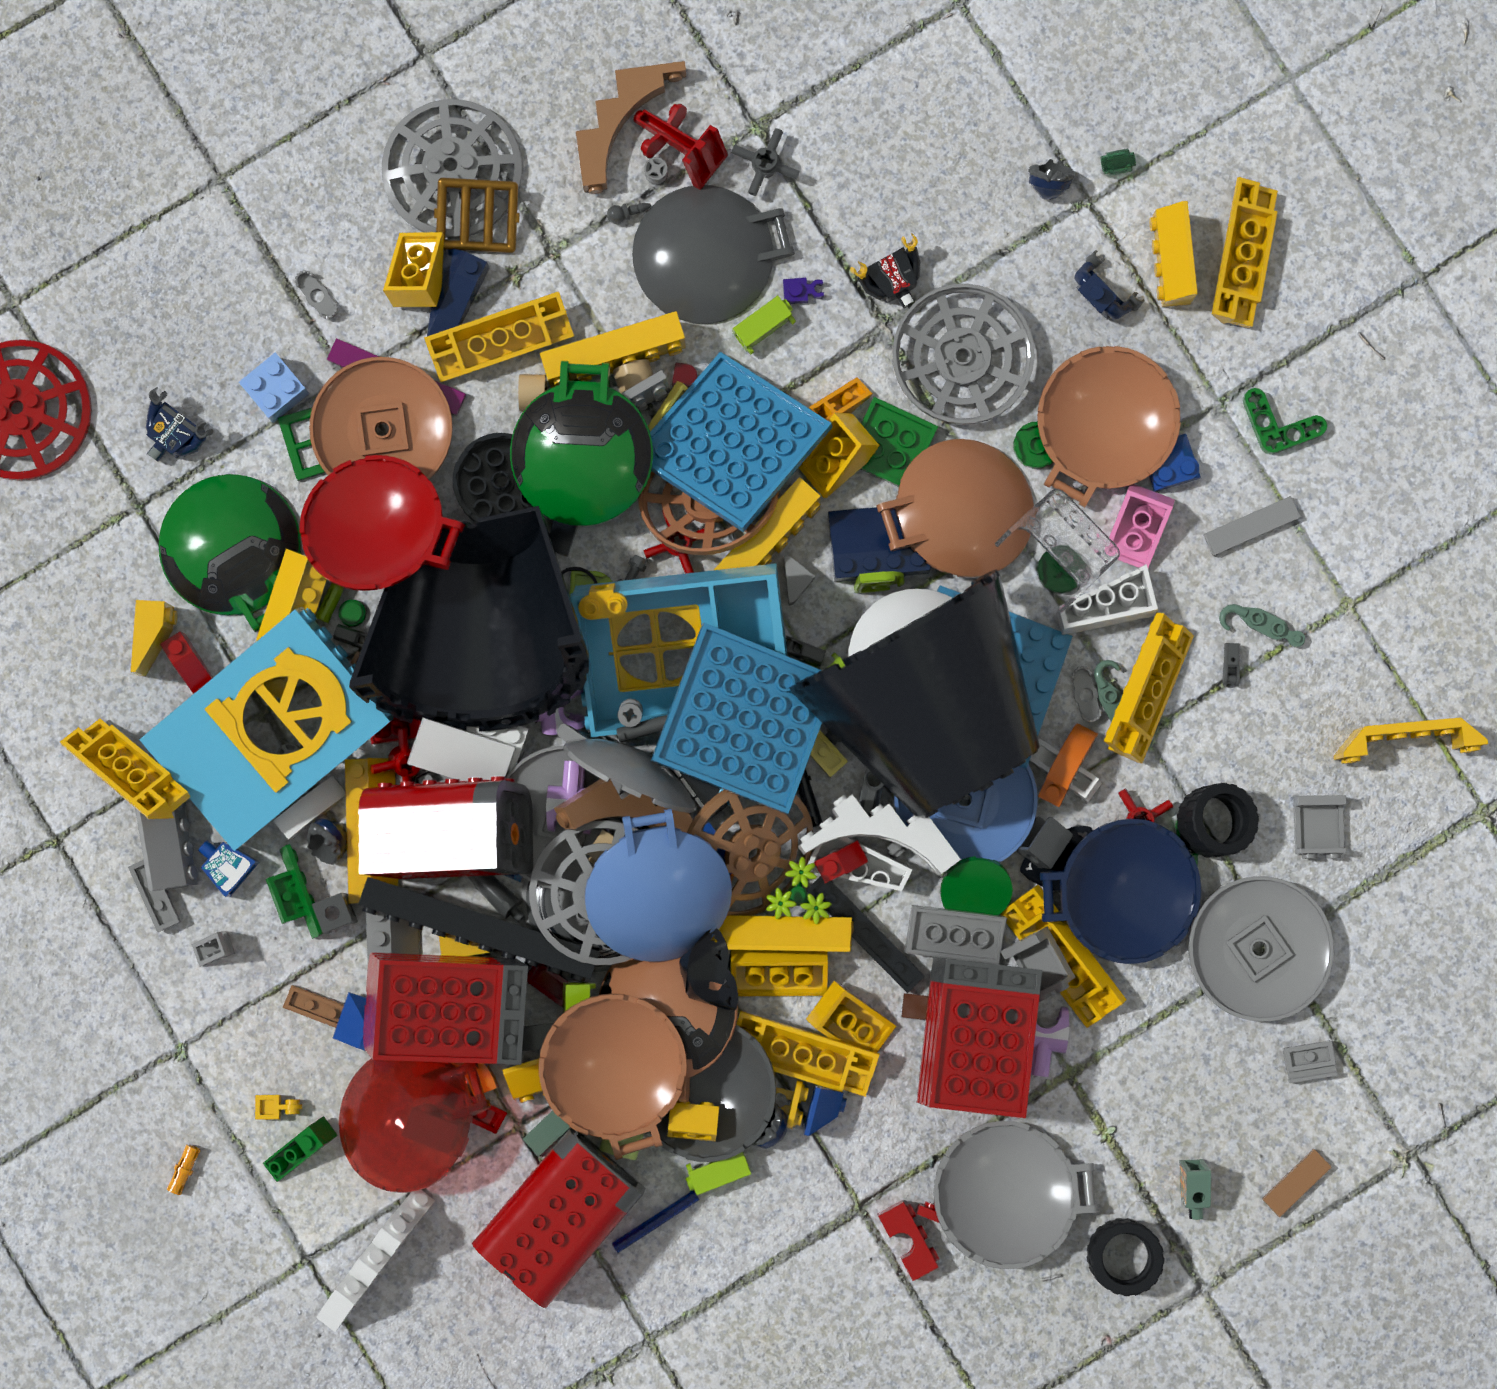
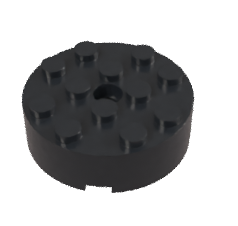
M492 433L474 440L464 449L455 464L453 471L455 497L465 514L475 523L478 522L479 518L533 507L521 493L512 472L510 446L513 434ZM501 476L506 477L508 480L505 486L498 487L495 485L497 478Z

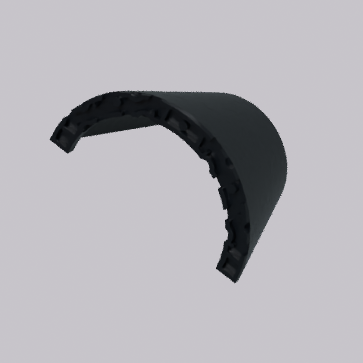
M539 506L493 516H485L479 518L476 524L461 521L465 524V527L457 538L450 557L451 564L448 570L424 564L407 579L384 588L352 674L349 687L366 703H369V700L376 703L377 710L383 713H390L394 718L408 723H412L413 719L422 721L424 717L467 731V727H479V732L526 725L538 721L539 715L545 712L550 716L556 712L557 708L565 707L569 704L570 697L577 690L581 691L584 687L587 673L589 672V654L542 511ZM442 529L433 555L441 556L450 530Z
M997 569L972 581L971 586L965 589L962 594L956 595L906 626L871 644L868 648L843 659L842 661L845 666L840 667L839 664H834L789 687L791 692L916 817L924 815L925 818L937 813L939 808L950 804L954 805L966 798L965 795L971 792L974 793L979 790L984 791L994 785L992 780L1003 779L1014 773L1013 769L1026 762L1025 759L1038 752L1040 747L1001 576Z

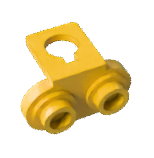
M615 583L592 585L589 595L584 596L580 600L578 609L581 616L588 620L619 617L626 612L628 602L623 594L614 592Z
M797 1080L794 1091L776 1087V1094L782 1093L786 1096V1099L791 1100L790 1105L785 1104L783 1107H780L788 1115L787 1128L792 1129L795 1125H801L803 1112L799 1111L797 1107L801 1101L806 1102L809 1088L804 1087L803 1081Z

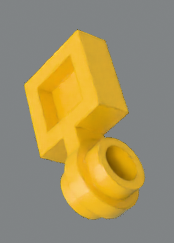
M255 1095V1120L281 1119V1110L285 1109V1114H300V1109H302L300 1099H286L285 1104H281V1095Z

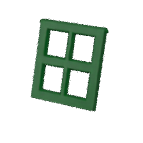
M312 407L278 418L297 481L325 473L320 464L306 469L303 468L298 450L312 446L311 440L296 444L290 426L291 424L310 419Z

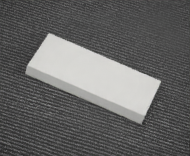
M423 717L407 764L453 779H460V781H468V778L491 780V777L506 776L515 747Z

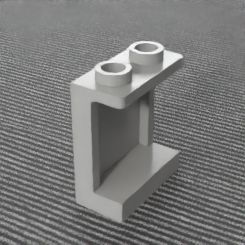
M1346 795L1293 797L1295 854H1302V859L1317 858V854H1326V858H1341V854L1347 853V848L1344 846L1343 815Z
M1048 927L1000 951L1005 960L1013 956L1019 967L1042 970L1039 1002L1050 997L1053 990L1059 993L1070 987L1068 982L1076 978Z

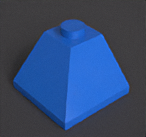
M348 992L332 1037L364 1051L363 1027L366 997Z
M815 1085L803 1130L804 1135L810 1136L837 1118L839 1112H844L847 1098L843 1097V1092Z

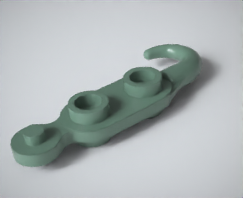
M1230 604L1220 612V624L1227 631L1231 628L1226 623V616L1229 613H1235L1241 617L1248 627L1271 639H1286L1292 647H1300L1305 642V636L1301 631H1290L1285 621L1260 608Z
M1104 660L1097 664L1094 669V678L1097 683L1099 701L1112 722L1115 710L1122 696L1117 688L1105 680L1103 669L1111 666L1120 671L1121 668L1112 660Z

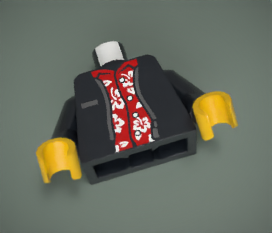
M911 233L912 241L910 243H906L904 236L901 238V242L907 248L906 251L902 247L868 267L858 261V264H860L858 272H856L855 268H850V272L858 276V281L867 294L878 300H885L887 303L897 298L903 309L915 303L910 291L916 287L917 280L920 278L921 262L916 247L918 240L913 233Z

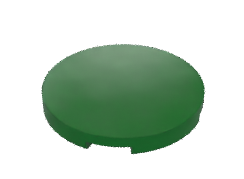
M973 856L958 861L945 872L940 887V896L945 909L1000 915L1010 903L1013 888L1009 873L1002 864L996 860L992 861Z

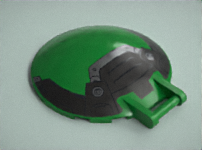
M561 361L560 385L550 388L536 397L523 411L513 431L510 461L517 486L533 507L539 506L543 515L564 524L576 526L595 525L609 521L622 514L636 502L646 487L651 474L653 443L650 430L638 408L620 392L609 387L610 363L589 365L570 364L569 361ZM569 373L601 375V381H569Z
M217 475L195 483L172 503L160 529L159 557L168 582L185 601L212 614H243L256 633L260 629L264 614L255 618L253 613L268 605L286 549L301 553V534L299 524L291 507L272 487L260 480L244 475Z

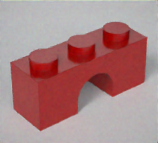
M903 1200L877 1213L889 1237L898 1233H906L911 1236L913 1241L912 1248L900 1258L912 1281L939 1268L936 1261L940 1259L934 1247L928 1248L924 1240L928 1236L922 1225L916 1226L913 1220L916 1214L910 1203L905 1205Z

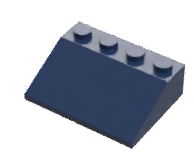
M877 507L828 511L834 582L857 580L859 574L885 571L902 572L904 576L929 574L930 565L917 552H914L911 547L890 551L888 545L890 540L882 515L878 513ZM892 510L891 515L899 540L904 539L895 510Z

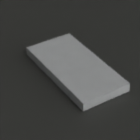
M911 905L904 952L907 954L1000 965V951H1002L1007 917Z

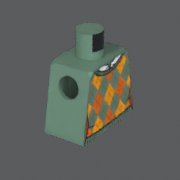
M1203 1159L1179 1160L1181 1200L1185 1207L1189 1208V1219H1203V1208L1211 1207V1170Z

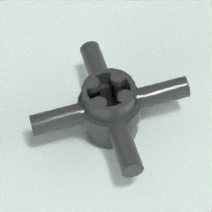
M778 128L774 129L768 146L760 148L756 152L737 145L733 146L731 153L751 161L752 168L756 173L748 190L750 195L756 196L763 179L773 176L776 172L796 180L799 176V170L780 163L776 148L783 131ZM761 158L773 161L772 164L767 163L765 167L760 166L762 163Z

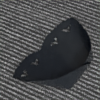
M1074 826L1067 829L1073 836L1051 869L1038 868L1025 857L1020 867V872L1028 880L1043 887V880H1040V872L1063 871L1073 850L1084 838L1078 833L1087 832L1085 835L1087 836L1093 831L1092 827ZM1031 862L1032 870L1026 871V868L1029 867V863ZM1052 880L1053 891L1060 893V880Z
M717 928L711 933V930H708L680 958L679 965L685 992L690 999L725 1010H736L738 990L734 976L727 969L729 963L727 944L722 933ZM712 934H714V938L717 939V942L711 941ZM719 950H721V960L715 956ZM725 979L727 980V985L730 988L723 986ZM710 982L722 984L720 990L709 989ZM729 997H731V1005L725 1002Z

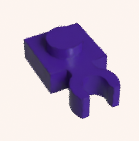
M806 278L783 279L784 299L789 304L808 303V296L822 299L824 298V292L817 293L814 288L822 286L823 280L817 279L811 284H807Z

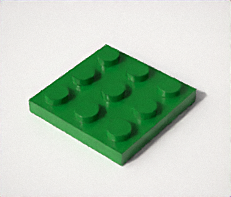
M873 397L861 424L880 446L867 464L860 470L899 487L904 471L917 455L929 447L938 426Z

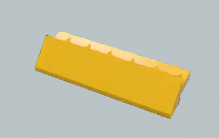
M1237 177L1211 315L1223 324L1231 323L1251 328L1253 327L1256 306L1261 302L1278 212L1274 210L1278 191L1260 186V182Z
M558 291L424 337L438 378L440 382L574 337Z
M286 549L256 641L299 607L309 608L316 614L327 579L315 570L306 555ZM288 677L272 678L264 682V684L275 697L281 699Z
M1156 612L1154 620L1150 624L1149 632L1141 646L1140 654L1132 668L1131 676L1124 688L1122 698L1115 710L1113 720L1104 739V742L1109 745L1108 750L1140 764L1144 761L1194 637L1186 627L1175 624L1164 613Z
M101 718L84 731L78 727L60 741L64 748L148 819L174 818L172 812L190 798L188 791L172 778L170 772L112 724L109 726Z
M388 758L345 759L349 904L359 903L367 877L399 887L398 879L359 874V800L364 789L378 787V783H392V785H396L394 770L372 774L370 770V765L386 762Z
M1037 884L1008 905L1000 916L1007 917V925L1019 940L1045 927L1049 928L1076 977L1068 982L1070 987L1059 993L1085 1027L1088 1028L1101 1020L1106 1014L1122 1005L1127 999L1092 953L1077 940L1067 921H1042V913H1044L1043 890ZM1054 905V912H1059V910Z
M729 915L726 916L719 931L725 939L728 950L850 952L854 921H852V917H820L819 923L815 924L813 917L804 919L798 916H781L779 919H776L775 916ZM713 936L711 938V941L717 942V939H715Z
M740 1011L736 1024L748 1031L761 1044L770 1059L774 1072L839 1092L845 1090L866 1097L880 1053Z

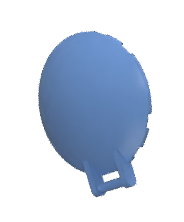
M672 809L664 810V813L630 818V816L622 817L625 836L619 839L617 844L609 850L606 849L594 864L595 867L590 877L587 879L585 907L590 924L598 937L607 946L626 957L649 962L680 958L708 930H711L710 933L716 928L719 930L726 919L732 896L731 879L727 866L722 857L706 840L696 834L691 835L675 828ZM666 822L664 826L632 831V828Z

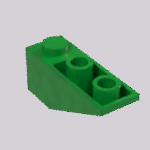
M323 1116L309 1125L264 1161L263 1164L275 1181L278 1182L338 1135Z

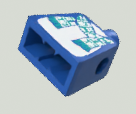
M207 840L198 850L207 858L201 867L202 870L225 897H231L260 863L239 849L234 851L227 842H222L217 848Z

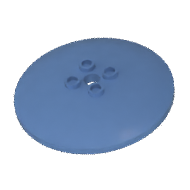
M1029 764L1026 769L1020 766L1014 768V773L1006 778L992 780L994 785L984 791L979 790L969 793L971 802L968 806H962L959 803L950 804L939 808L937 813L930 816V819L961 860L976 856V858H986L1001 862L1012 855L1023 844L1034 824L1038 805L1037 786ZM894 795L895 812L907 827L909 824L906 821L914 816V814Z

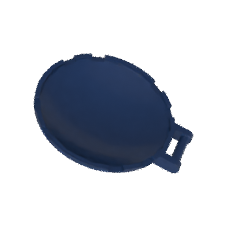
M1121 819L1106 823L1090 832L1079 842L1070 855L1063 871L1040 872V880H1043L1044 900L1042 921H1067L1072 933L1084 947L1097 956L1116 963H1144L1163 956L1165 952L1173 946H1177L1187 935L1188 929L1194 917L1197 916L1200 906L1201 880L1194 857L1191 856L1185 843L1175 833L1148 820ZM1052 880H1060L1061 912H1054Z

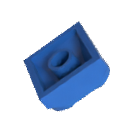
M1187 434L1178 436L1176 444L1167 460L1149 476L1154 492L1201 478L1199 464L1194 457Z

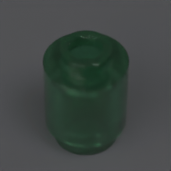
M1128 148L1106 152V155L1100 156L1104 175L1109 174L1112 176L1132 172V167L1136 166L1134 152H1129Z

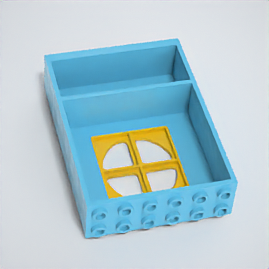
M777 563L575 586L573 593L570 594V599L589 654V672L587 673L583 693H581L583 707H587L585 728L590 730L591 737L616 735V729L624 727L618 719V711L621 703L626 699H635L642 704L643 715L640 722L669 714L682 676L674 680L666 678L663 653L667 650L693 648L702 623H707L788 656ZM615 583L614 592L623 594L627 599L628 606L626 612L619 617L588 620L581 616L578 609L580 600L584 596L589 595L592 585ZM660 612H669L680 616L694 628L696 636L692 639L663 641L660 635L658 614ZM647 614L650 618L652 642L620 646L617 639L622 628L636 616ZM653 653L655 656L657 680L655 682H648L634 677L621 665L620 657L631 654Z

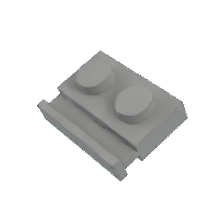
M1331 1040L1282 1048L1286 1072L1288 1073V1083L1338 1076Z

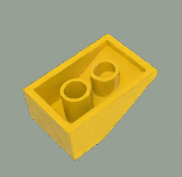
M443 232L399 233L383 288L393 307L437 306L442 288Z
M851 413L833 414L829 420L832 423V429L799 466L801 472L823 498L829 497L867 464L880 446Z
M136 600L131 672L139 676L146 677L162 650L160 643L169 638L173 631V625L177 624V611H174V607L165 601Z
M833 981L806 1018L815 1029L828 1038L876 1053L896 1028L895 1024L836 981Z

